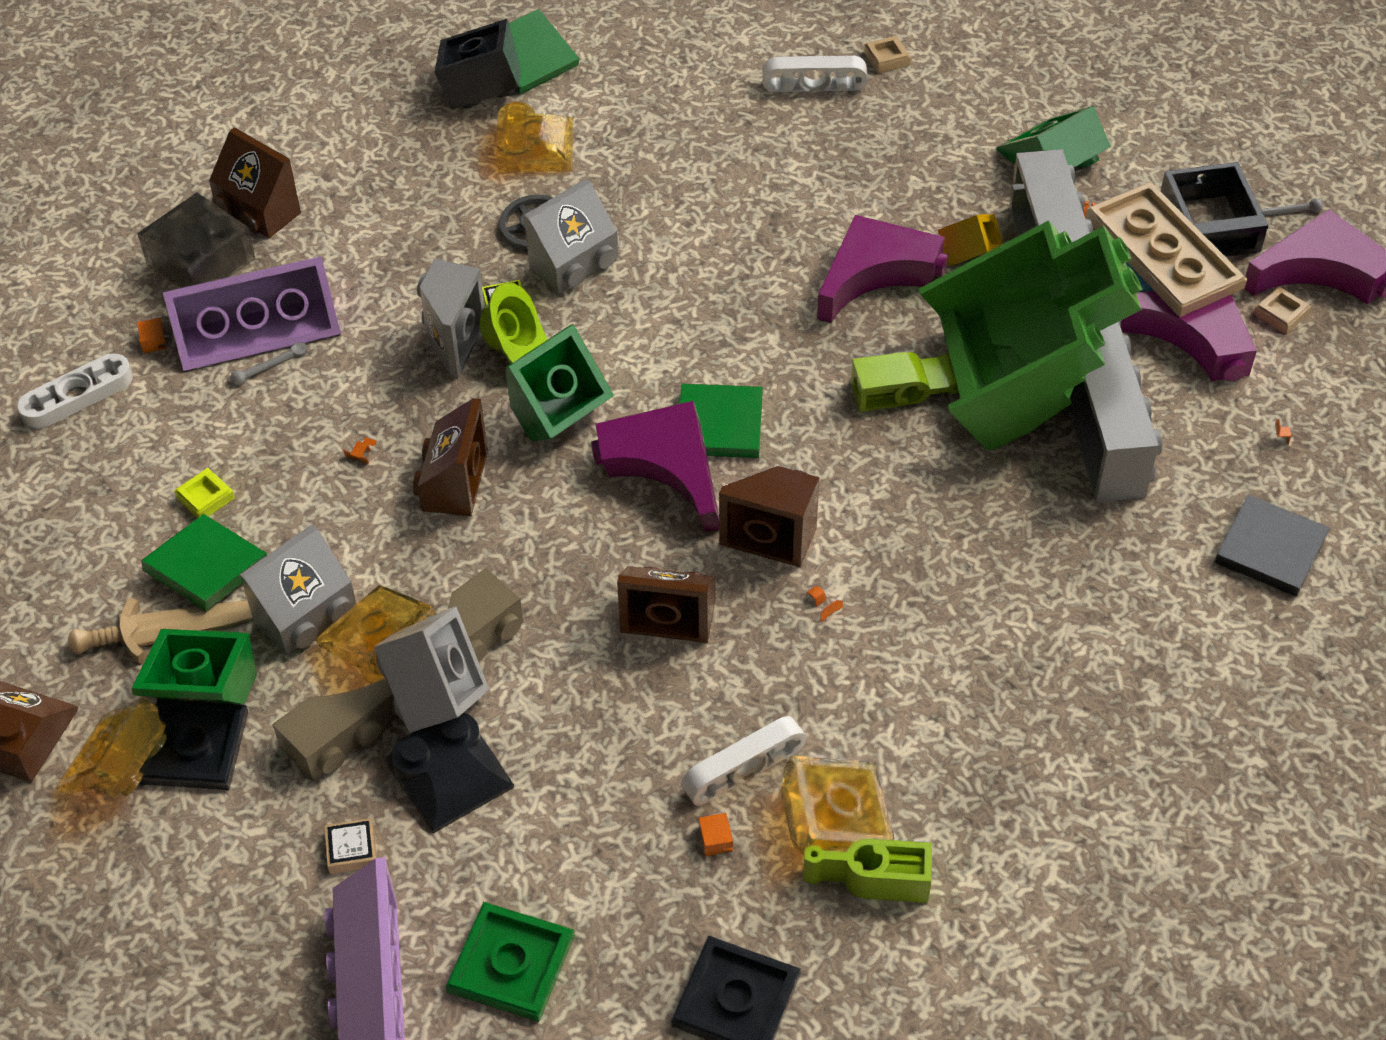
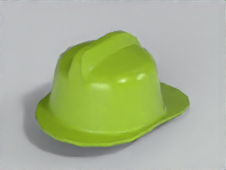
M504 283L496 287L490 296L489 304L484 306L480 315V332L489 347L501 352L510 363H513L548 339L538 318L533 301L527 292L515 283Z

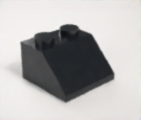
M508 19L440 40L434 72L451 110L459 107L471 108L478 105L484 99L494 96L503 98L519 89L521 70Z

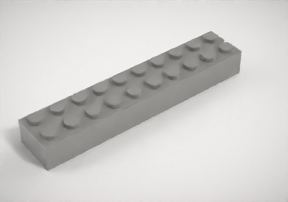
M1063 149L1017 153L1013 176L1015 185H1012L1009 204L1017 237L1048 220L1059 233L1065 231L1072 242L1092 232L1091 220L1084 217L1082 192H1076L1074 186V167L1072 164H1067ZM1121 321L1100 331L1105 341V346L1100 348L1105 365L1088 373L1084 382L1074 386L1069 399L1072 403L1068 406L1096 503L1146 498L1149 482H1154L1155 480L1154 462L1156 455H1160L1162 452L1161 434L1158 429H1153L1150 400L1148 397L1142 396L1140 370L1138 366L1132 365L1130 358L1131 343L1129 336L1122 334L1120 328Z

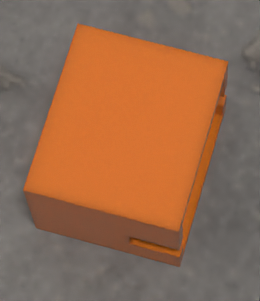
M161 317L137 322L143 353L167 349V345L158 346L166 344L163 333L165 329Z
M727 813L699 817V831L705 856L733 852V838Z

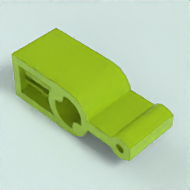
M899 352L852 359L850 383L859 412L918 404L925 401L931 394L959 393L949 353L942 354L940 357L920 359L913 352Z
M867 838L854 842L847 852L826 851L818 846H809L805 848L803 881L809 884H817L820 881L845 882V886L850 893L864 899L928 903L932 881V843ZM863 867H869L871 870H863Z

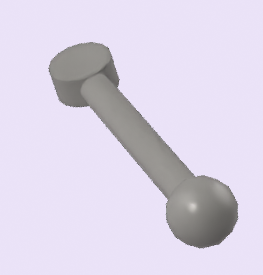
M1314 198L1309 203L1261 209L1264 216L1302 211L1319 213L1323 209V202L1320 199Z
M302 342L294 343L288 352L245 371L235 370L231 373L230 380L236 386L243 385L246 379L291 358L305 356L307 354V346Z

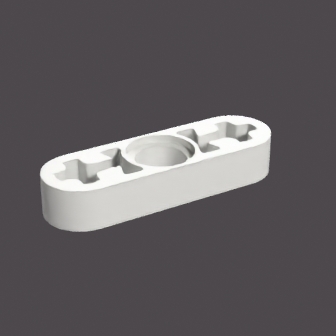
M857 56L774 57L767 60L762 67L763 86L769 92L810 91V89H819V91H860L865 87L868 80L866 63ZM812 70H819L824 73L821 78L816 80L808 79L805 76L806 73ZM794 72H798L799 78H794ZM831 72H835V77H831ZM848 72H854L853 76L849 77ZM782 73V77L776 78L775 74Z
M107 354L27 392L19 399L17 405L23 423L34 429L45 428L125 389L133 379L129 362L123 355ZM113 370L117 374L112 376L110 373L107 372ZM93 378H95L97 385H93ZM72 388H86V391L79 396H66V393ZM58 396V399L60 401V403L56 404L54 397ZM40 406L43 410L37 412L33 408Z
M782 717L693 766L682 778L681 787L696 806H702L745 782L743 779L745 776L751 773L758 775L797 753L804 746L807 736L792 717Z

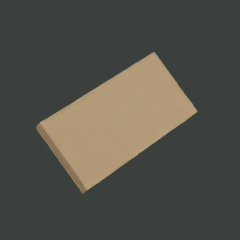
M1152 182L1087 208L1085 219H1090L1095 229L1104 226L1114 240L1120 237L1124 241L1131 256V260L1127 263L1179 317L1245 288L1247 278Z

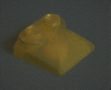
M519 101L503 106L498 112L497 125L498 173L573 171V117L536 114L530 105Z
M378 585L315 640L326 651L359 668L365 681L372 684L385 678L378 669L376 662L377 653L374 647L390 635L437 613L432 605Z
M141 697L104 714L55 788L61 793H74L98 788L111 799L120 794L124 796L129 795L143 777V773L139 770L146 759L156 755L167 739V736L163 734L166 723L159 719L158 708L144 697Z
M792 755L785 764L781 797L791 841L801 854L804 855L805 848L813 845L820 847L822 850L832 851L848 850L854 842L860 839L895 840L876 762Z

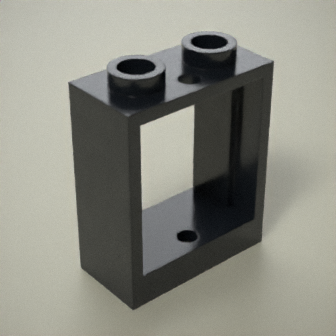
M1239 162L1164 172L1161 193L1225 257L1261 252L1268 223ZM1225 196L1235 216L1232 219L1194 224L1185 201Z

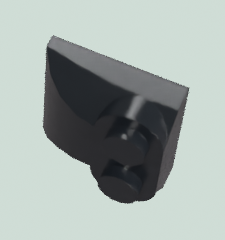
M462 713L458 718L423 728L407 735L396 743L393 751L386 758L387 767L433 834L514 788L513 782L480 735L477 721L466 713Z

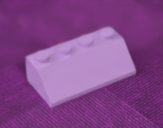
M322 256L163 292L183 371L292 346L297 342L305 343L341 334Z
M386 857L375 858L332 888L333 907L325 908L327 937H334L335 952H328L326 954L329 983L336 982V997L328 998V1016L331 1029L338 1028V1040H405L397 901Z

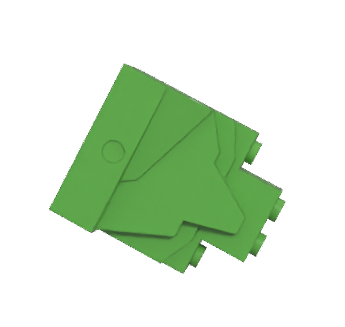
M1048 220L919 288L920 295L940 316L961 398L948 405L949 411L987 451L999 448L1033 431L1036 427L1072 403L1069 399L1074 386L1084 382L1088 373L1105 365L1100 349L1105 346V341L1100 331L1142 310L1136 294L1142 290L1134 271L1130 267L1127 268L1126 262L1131 260L1128 248L1120 237L1114 240L1104 226L1072 242L1065 231L1059 233Z

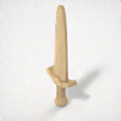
M130 597L122 610L118 627L112 626V628L106 627L105 629L101 628L92 631L73 629L68 636V645L73 653L81 655L94 646L99 647L100 645L106 646V644L112 645V643L124 642L128 654L134 661L141 664L146 659L145 651L140 647L154 644L160 629L215 631L251 621L253 617L248 601L218 603L207 611L195 606L138 614L140 612L138 600Z

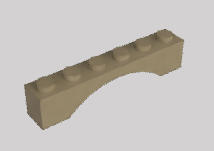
M487 568L483 569L451 594L448 609L457 607L478 662L484 658L490 647L501 639L508 640L512 638L520 629L521 624L524 623L521 599ZM384 678L360 689L335 695L309 697L272 725L279 747L314 781L323 773L329 774L336 771L343 764L348 754L360 745L367 746L373 743L385 726L396 718H400L395 711L394 695L387 678Z

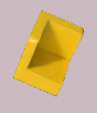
M995 214L974 215L937 230L939 236L945 237L943 251L944 254L949 255L947 263L949 266L980 257L1003 244Z

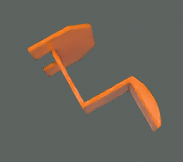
M1277 419L1275 422L1277 437H1286L1287 444L1289 445L1292 437L1290 427H1281L1280 419Z
M366 437L363 443L360 441L356 442L351 453L343 450L344 455L369 464L368 459L363 457V454L366 450L371 451L369 445L374 446L377 441Z
M814 586L806 592L814 598L816 607L826 601L825 591L819 586ZM836 600L825 607L820 614L821 622L835 611L843 608V601Z

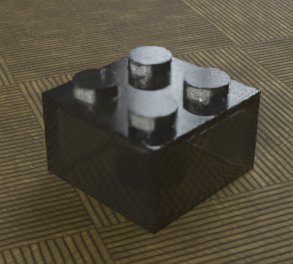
M198 192L137 233L146 264L178 288L231 277L256 259L248 227Z

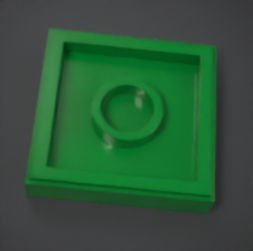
M540 9L509 23L521 70L519 89H516L519 94L579 65L580 58Z
M681 383L680 404L694 401L701 423L707 456L759 458L763 387Z
M203 514L144 557L141 563L142 571L204 611H207L241 585L240 574L266 557L267 553Z
M483 901L445 986L446 991L474 1002L540 1022L574 940L575 931L568 927Z

